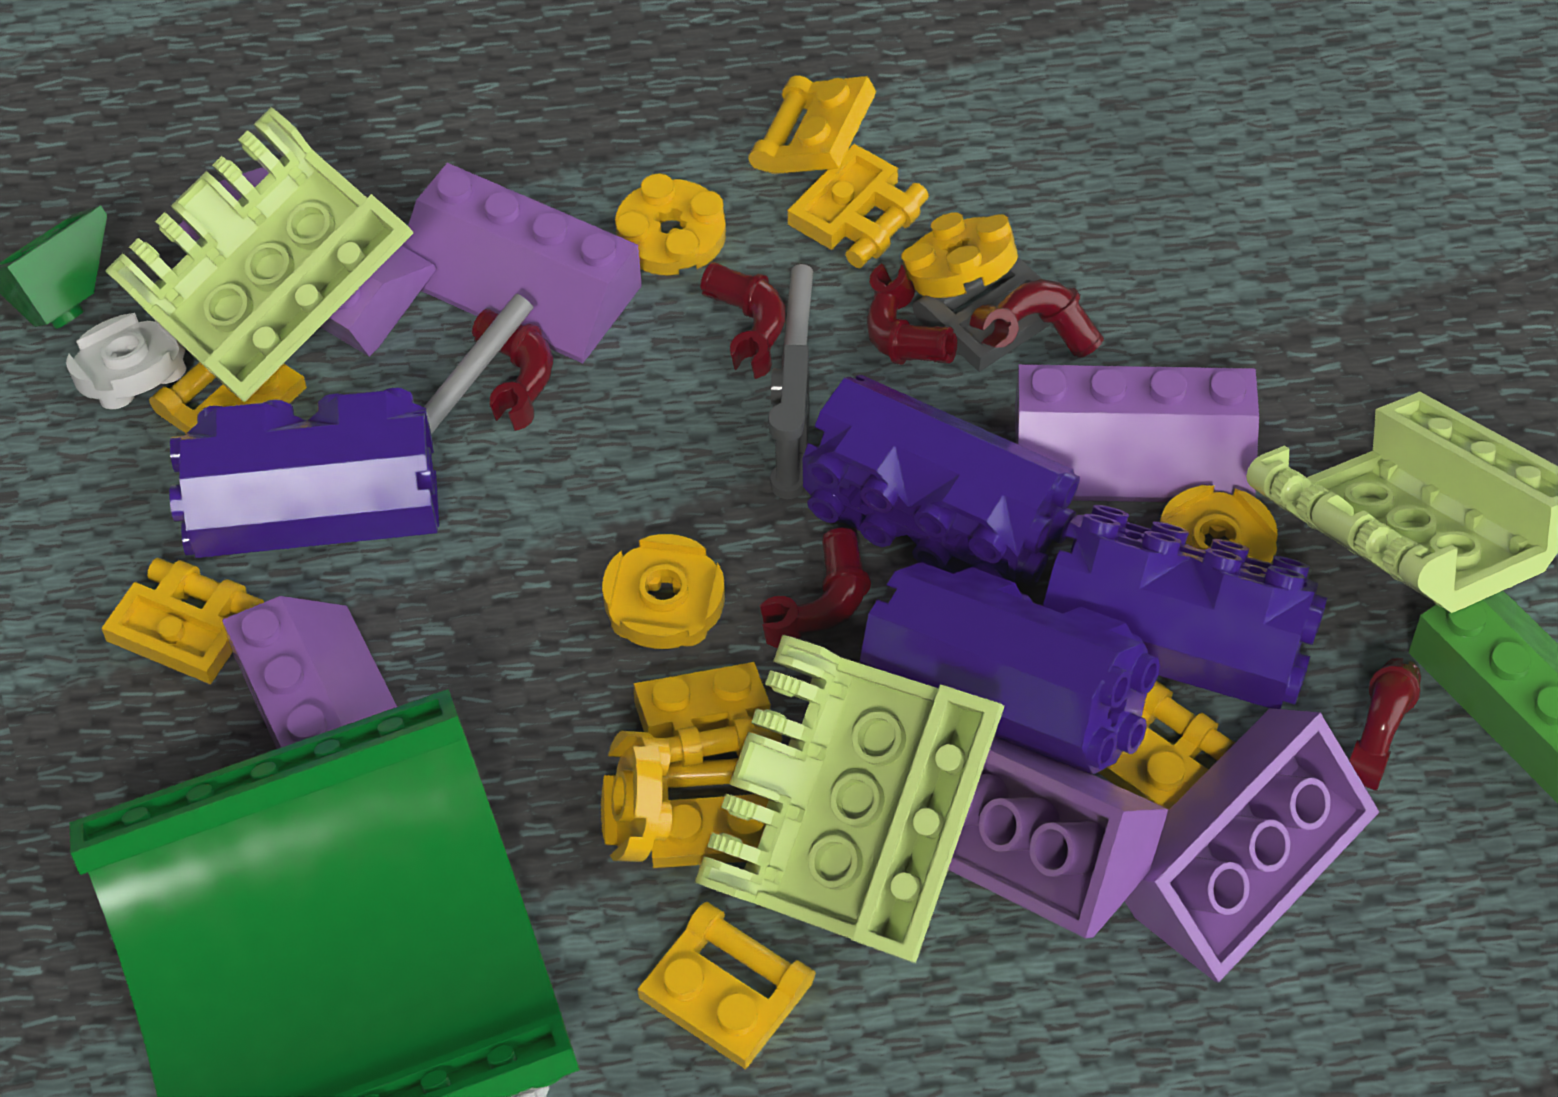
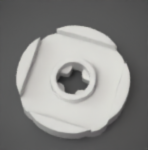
M135 313L108 319L89 329L76 341L80 349L79 353L74 359L68 354L66 360L68 371L77 390L88 398L99 399L103 408L111 410L128 405L134 399V396L151 390L159 384H167L180 379L186 371L183 361L185 348L156 320L155 322H139Z

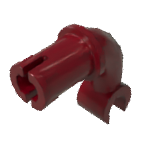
M712 262L705 269L701 279L700 288L703 290L702 295L742 309L744 316L753 318L752 330L736 335L731 341L730 353L734 370L738 369L745 358L754 356L751 361L754 378L763 377L772 367L770 349L783 329L785 305L778 291L769 284V279L766 275L759 273L755 276L746 275Z
M883 263L878 265L872 271L869 279L870 286L875 293L867 315L869 340L879 352L890 357L894 364L903 365L906 360L951 364L956 356L958 345L956 333H953L954 329L945 326H913L907 320L897 319V310L906 307L915 296V288L903 264H901L899 274L894 281L891 280Z
M1044 279L1022 284L1008 294L997 306L990 304L980 306L972 314L969 323L971 327L985 330L992 321L997 319L993 333L981 342L995 348L1006 347L1011 344L1019 330L1018 321L1027 315L1035 313L1039 314L1043 322H1049L1053 325L1073 356L1078 358L1085 357L1094 352L1104 340L1102 334L1079 304L1080 293L1075 288H1067L1059 282Z
M485 309L477 316L472 327V336L475 337V342L478 341L499 315L498 313ZM520 324L499 350L500 353L510 357V362L520 368V372L515 382H505L498 385L490 395V407L496 421L502 416L504 411L512 408L508 415L515 431L526 428L533 421L534 408L532 403L546 387L552 370L553 356L549 343L542 337L541 329L534 324H527L525 326Z
M836 528L828 531L822 537L827 576L823 580L822 585L824 593L819 599L797 605L796 602L786 596H774L760 604L763 622L766 623L762 624L766 644L778 648L782 635L800 639L804 633L832 629L848 621L858 609L863 597L870 590L871 580L868 573L862 569L857 535L852 529Z
M1391 658L1372 677L1369 684L1371 700L1365 727L1360 740H1357L1349 760L1363 785L1375 791L1378 790L1391 754L1389 748L1405 713L1414 708L1420 697V668L1411 661H1409L1408 665L1403 664L1404 658Z

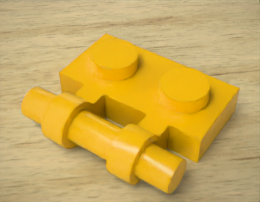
M853 144L848 149L840 167L828 169L787 210L788 225L831 250L844 237L849 238L855 243L846 251V258L854 267L862 268L872 257L875 259L879 258L890 247V238L901 227L908 228L920 216V207L928 200L929 193L919 183H913L905 192L894 187L898 183V168L860 146ZM876 206L885 212L874 223L865 218V216Z
M157 557L151 562L147 576L149 580L159 583V585L154 590L134 582L101 629L104 637L109 643L211 685L233 653L222 620L262 604L264 601L248 594L246 587L235 581L225 579L222 582H218L201 575L200 569L195 565L182 560L171 563ZM191 596L206 602V604L200 609L182 600H187Z
M754 662L633 683L634 703L643 730L650 733L654 738H666L670 745V763L680 761L683 767L702 764L703 757L733 751H736L737 756H740L748 732L780 743L782 742L781 734L751 723L756 709L770 710V702Z
M1156 681L1153 688L1146 695L1142 717L1146 719V732L1139 748L1133 754L1122 751L1115 764L1098 773L1116 786L1163 806L1169 811L1208 771L1207 768L1194 760L1201 750L1218 761L1235 742L1217 730L1218 723L1202 712L1196 716L1171 699L1173 692ZM1156 718L1182 736L1175 745H1172L1148 728Z

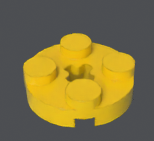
M660 173L646 177L642 181L641 187L631 192L622 201L615 217L617 236L638 245L640 269L657 275L679 274V269H687L694 265L698 269L707 265L719 254L726 239V222L723 200L720 195L694 182L671 179L669 176ZM669 220L679 221L683 229L673 228L669 233L661 232V223Z
M957 212L944 214L936 218L931 223L932 232L920 238L901 254L905 270L915 290L920 295L933 298H948L966 294L964 283L974 281L980 277L985 287L1004 276L1014 266L1018 258L1014 235L1007 216L998 214L989 217L963 219L962 214Z
M1215 485L1196 486L1176 495L1167 503L1162 512L1160 522L1179 526L1189 531L1186 544L1196 549L1206 550L1211 548L1205 544L1206 538L1204 536L1210 533L1216 539L1226 536L1230 539L1229 541L1249 548L1248 557L1272 563L1273 557L1276 556L1278 534L1274 517L1261 501L1247 492L1234 488V493L1231 495L1224 492H1214Z
M657 534L640 539L638 548L630 550L624 556L622 550L615 555L608 564L603 576L604 606L614 632L620 637L626 638L640 646L653 649H671L699 644L705 639L707 631L717 623L724 608V576L718 562L716 566L715 562L707 556L706 548L697 541L684 536ZM662 583H670L673 586V592L677 595L670 599L660 600L648 594V592L658 591Z
M620 731L615 736L608 754L610 757H620L616 775H604L601 795L602 833L605 845L618 846L609 855L612 860L643 862L649 856L654 841L667 840L671 830V805L669 801H662V777L666 776L669 769L670 745L666 738H654L648 732Z

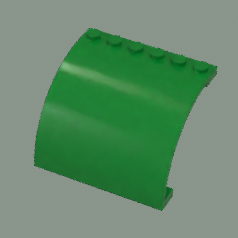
M449 689L70 822V853L79 874H89L105 916L135 1008L157 1097H509L531 1088L550 1086L559 1081L563 1076L580 1070L529 916Z

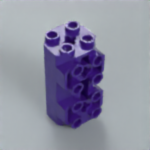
M857 375L856 379L852 377L843 378L821 409L814 426L824 431L820 446L817 447L808 443L802 458L803 487L811 495L807 505L817 518L828 523L839 521L859 530L869 542L879 547L890 546L895 537L908 535L916 544L912 554L918 563L922 562L952 574L973 567L1012 581L1015 584L1023 583L1034 587L1040 580L1048 561V555L1045 552L1052 541L1061 544L1066 539L1065 533L1068 525L1076 515L1074 510L1067 508L1074 498L1080 482V476L1074 474V469L863 375Z
M389 388L384 391L346 395H326L318 401V412L307 421L295 416L293 406L282 400H269L263 403L226 407H205L198 413L197 424L184 436L170 438L172 467L174 472H179L180 481L179 485L170 486V507L174 522L182 521L181 535L185 555H195V558L438 533L440 523L436 470H433L431 454L434 453L427 409L415 404L412 393L402 388Z
M1093 505L1091 514L1077 515L1070 521L1065 536L1074 538L1070 553L1062 550L1058 552L1043 607L1062 614L1078 607H1084L1125 622L1131 633L1142 639L1148 654L1158 658L1160 663L1159 676L1267 708L1281 709L1284 702L1296 704L1311 657L1299 653L1302 642L1313 645L1328 597L1317 595L1318 583L1307 578L1310 569L1309 565L1282 556H1274L1272 563L1248 557L1249 548L1222 539H1213L1211 548L1206 550L1196 549L1186 544L1189 531L1179 526L1163 522H1153L1151 529L1129 523L1128 513L1108 506Z
M922 562L895 571L887 583V586L897 589L889 603L877 599L868 614L860 656L861 664L938 689L941 684L1004 705L1005 707L995 733L997 738L1091 775L1115 764L1122 751L1128 754L1135 753L1143 741L1146 732V719L1142 717L1146 695L1153 688L1157 680L1160 663L1157 657L1148 654L1142 639L1132 634L1125 622L1084 607H1078L1062 614L1033 603L1030 597L1020 593L1018 587L1012 581L973 567L952 574Z

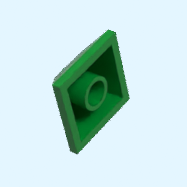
M102 206L72 214L0 261V294L34 327L47 325L51 322L53 327L58 329L84 312L79 303L94 294L107 214Z

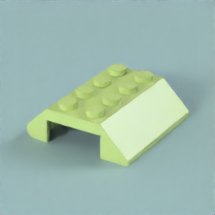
M272 107L253 125L283 156L281 159L278 160L248 130L238 139L242 144V149L253 160H257L269 173L256 187L242 175V171L231 160H226L221 156L212 166L242 196L238 201L206 171L171 205L173 210L201 237L197 242L167 213L164 212L155 221L159 225V230L171 242H175L187 253L173 269L160 259V254L148 242H143L138 238L129 248L159 277L155 283L123 253L105 270L152 318L243 402H246L413 234L410 227L372 194L368 198L364 196L315 153L296 127Z
M1422 392L1376 409L1373 451L1306 478L1289 467V448L1282 446L1255 458L1247 471L1248 484L1273 503L1451 613L1545 572L1558 553V466Z
M782 635L773 662L812 677L811 683L809 684L788 675L770 671L765 685L772 687L773 691L788 697L795 696L808 701V708L802 724L788 720L785 715L769 709L764 711L756 709L751 723L791 738L789 745L748 732L729 785L769 799L767 807L765 808L726 794L721 808L728 810L730 815L747 821L753 819L766 824L758 849L743 844L741 839L731 835L712 833L707 847L747 861V864L743 870L704 856L695 883L755 903L916 963L1005 706L941 684L938 689L841 658L821 646Z

